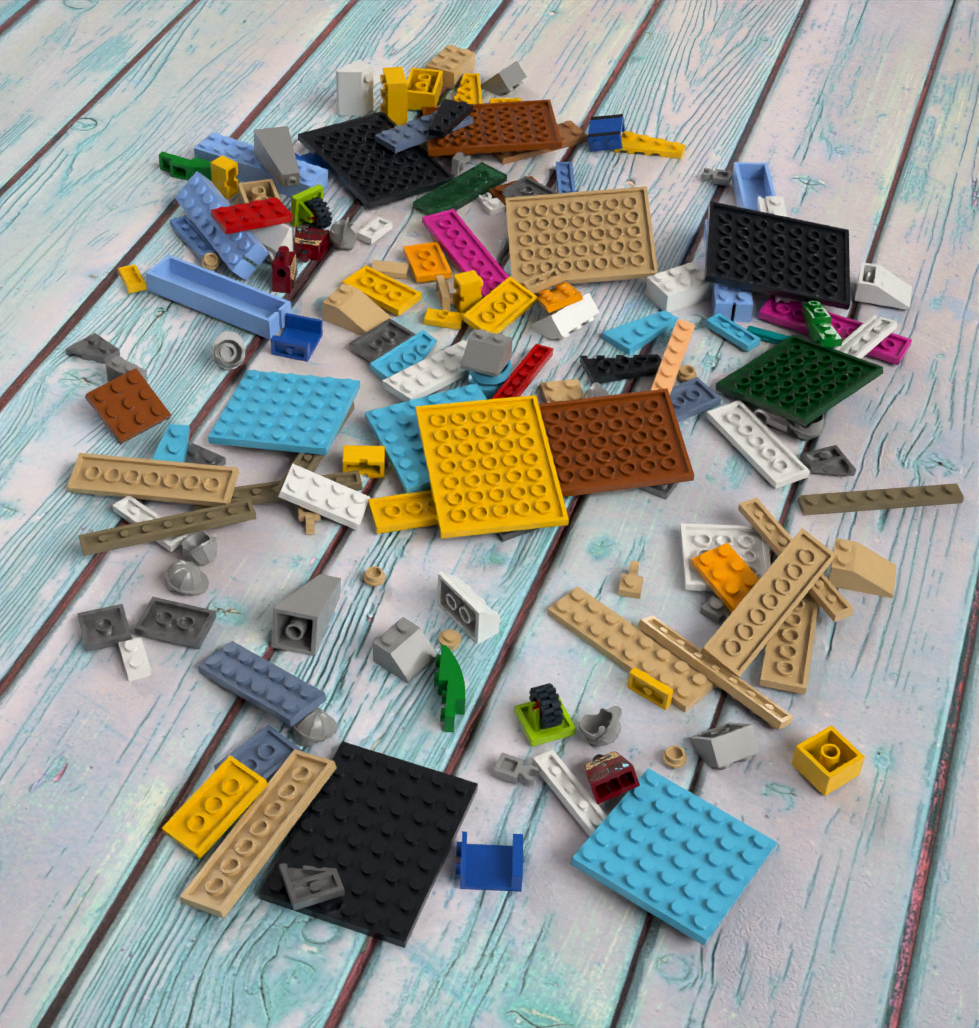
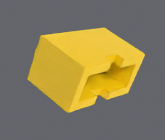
M223 155L211 161L212 183L226 199L239 193V180L236 179L238 163Z
M474 270L453 275V288L456 289V292L453 293V306L459 313L465 314L482 300L481 287H483V280Z
M344 445L343 472L359 470L360 475H368V478H384L385 446Z

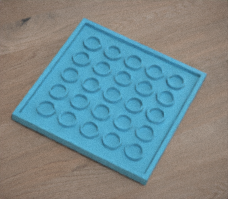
M247 370L208 435V441L210 444L327 455L360 389V380Z
M477 383L365 412V419L380 446H385V455L406 493L431 488L415 412L416 406L487 400Z
M648 768L638 779L640 786L627 792L572 857L571 865L705 946L774 851L777 842Z

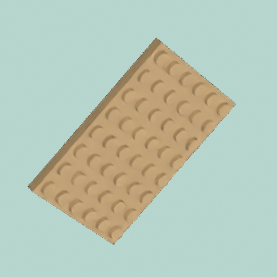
M647 186L505 198L511 275L522 286H524L523 281L555 268L562 275L563 281L570 284L639 279L658 273Z

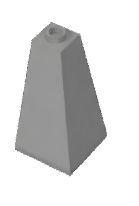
M288 126L255 129V157L282 187L299 185L300 173Z
M319 574L275 605L273 608L271 647L316 656L340 599L341 578Z

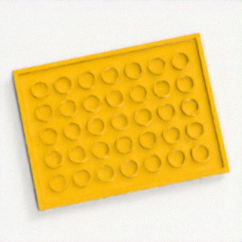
M536 395L416 406L415 412L441 539L568 525L569 518Z

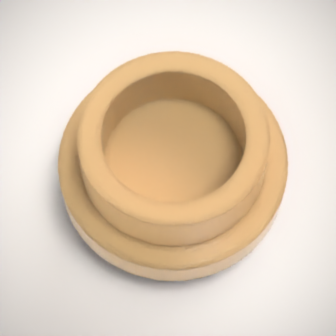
M210 252L202 257L201 264L207 270H215L219 267L220 260L215 253Z
M690 365L681 366L677 377L683 382L697 376L695 368Z
M377 566L369 567L363 576L364 582L373 587L382 585L386 579L383 570Z
M444 630L439 635V643L441 646L446 645L450 651L455 650L461 644V634L456 630Z
M672 745L664 751L663 762L668 767L681 768L686 764L687 755L682 747Z

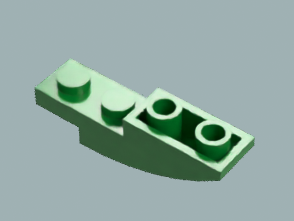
M166 152L159 154L160 169L170 172L171 177L189 181L196 172H199L212 182L211 161L198 157L190 160Z
M817 301L802 303L803 315L813 342L821 344L823 347L842 346V338L831 325V316L822 304Z
M442 645L441 654H436V668L440 669L439 672L434 674V686H438V695H442V704H446V708H441L440 722H445L444 732L454 733L455 714L465 715V682L457 659L446 645Z

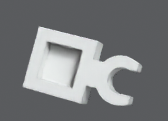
M486 193V198L479 195L478 202L482 204V208L490 216L506 212V206L498 198H492L490 193Z

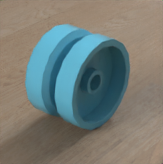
M511 360L497 377L469 370L468 385L477 383L485 397L492 398L510 376Z

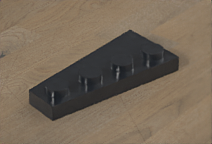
M444 98L428 129L429 135L440 138L446 137L473 112V105L467 104L464 101L458 102Z
M658 354L634 355L633 358H628L624 355H616V358H605L604 355H596V358L587 359V356H580V363L592 384L595 382L602 384L656 374L662 361Z

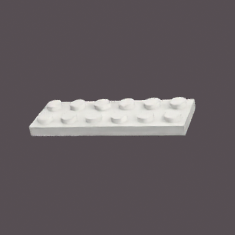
M462 340L382 380V387L406 402L428 396L469 374V370L460 368L467 341Z
M740 400L707 411L706 418L775 489L809 477L810 470Z

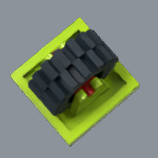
M321 184L292 196L291 214L293 215V222H290L292 226L296 227L306 222V224H309V228L324 229L332 224V217H330L332 213L329 212L330 208L326 206L327 203L323 202L324 187Z
M548 683L531 688V691H529V700L531 702L514 706V713L531 747L576 735V727L558 693L556 694V688L553 687V684Z

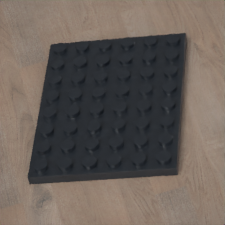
M383 111L298 134V141L368 209L455 183V177L432 156H428V152L419 144L394 153L375 142L376 134L398 126Z
M710 201L708 206L704 281L806 302L817 301L825 306L848 310L850 307L849 230Z
M342 741L332 761H335L336 770L303 812L259 892V897L261 900L405 948L476 795L478 783ZM285 863L288 864V868L303 869V865L314 866L315 868H336L343 884L345 895L294 910L279 871V864Z

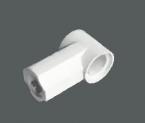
M758 407L753 413L765 426L768 424L786 433H789L792 429L785 418Z

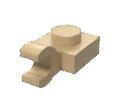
M298 505L299 522H305L306 535L315 534L314 521H320V514Z
M631 560L629 574L621 575L618 596L640 599L643 577L638 576V561Z

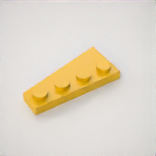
M480 73L463 74L454 101H464L467 104L483 103Z
M625 131L621 135L623 148L614 149L613 152L619 153V150L628 151L627 154L643 152L645 156L659 154V157L681 159L686 150V145Z

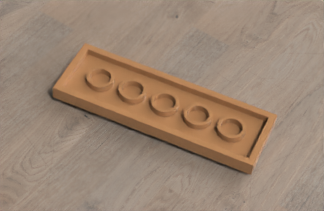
M572 121L557 124L562 140V148H557L556 150L588 142V135ZM555 150L491 152V154L504 165Z

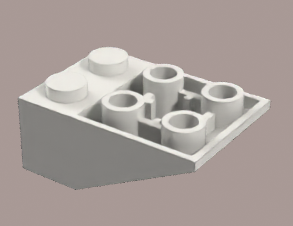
M861 263L854 301L895 307L897 309H910L912 286L880 265Z

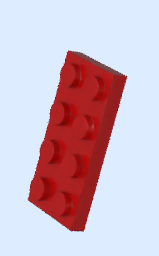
M277 197L211 210V217L225 234L293 222V215Z

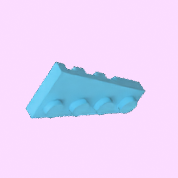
M663 310L604 331L601 334V338L624 353L631 355L675 327L676 321L679 318Z
M422 330L370 363L369 369L384 380L424 360L436 346L437 340Z
M169 424L152 460L185 463L190 426Z

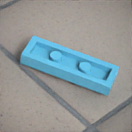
M720 313L706 320L705 326L746 352L760 345L761 339Z

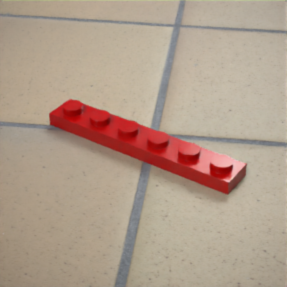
M535 344L491 399L520 397L553 356L554 348Z

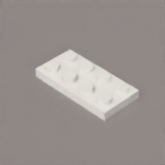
M293 463L278 496L355 530H358L368 499H370L365 494Z

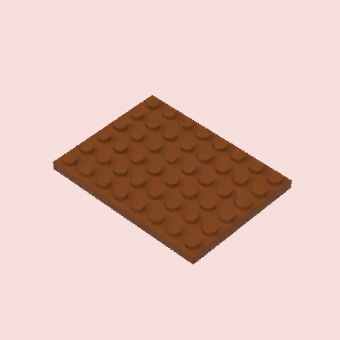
M550 99L471 104L473 105V112L469 116L473 117V124L452 131L444 138L436 137L426 141L428 156L440 157L442 155L455 156L457 152L474 155L475 153L490 154L491 152L507 153L508 151L523 152L524 150L540 151L541 149L556 150L557 148H562V140ZM440 106L422 107L423 116L433 114L435 111H438Z
M668 388L539 404L563 497L694 481V472Z

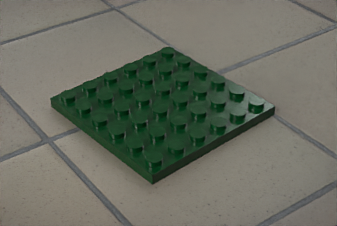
M792 335L715 385L716 391L806 426L882 375L883 367Z

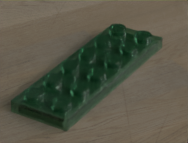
M481 162L415 200L413 208L427 216L451 209L457 211L479 198V195L482 196L487 193L488 189L506 182L507 174Z

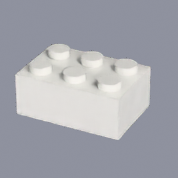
M691 262L647 276L645 295L662 311L673 312L711 299L713 283L704 281L705 273Z

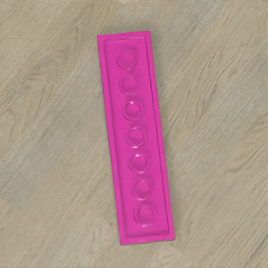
M454 209L422 217V224L434 239L438 241L441 248L460 272L474 270L482 278V299L509 277Z
M771 295L759 311L758 318L810 335L801 302H775V296ZM828 312L831 316V325L840 335L842 341L864 324ZM890 333L866 355L899 365L910 348L912 339Z

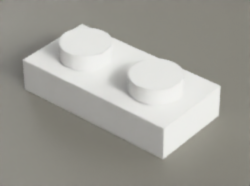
M377 217L357 232V238L366 243L373 244L393 229V223Z
M141 637L118 642L128 681L152 676Z

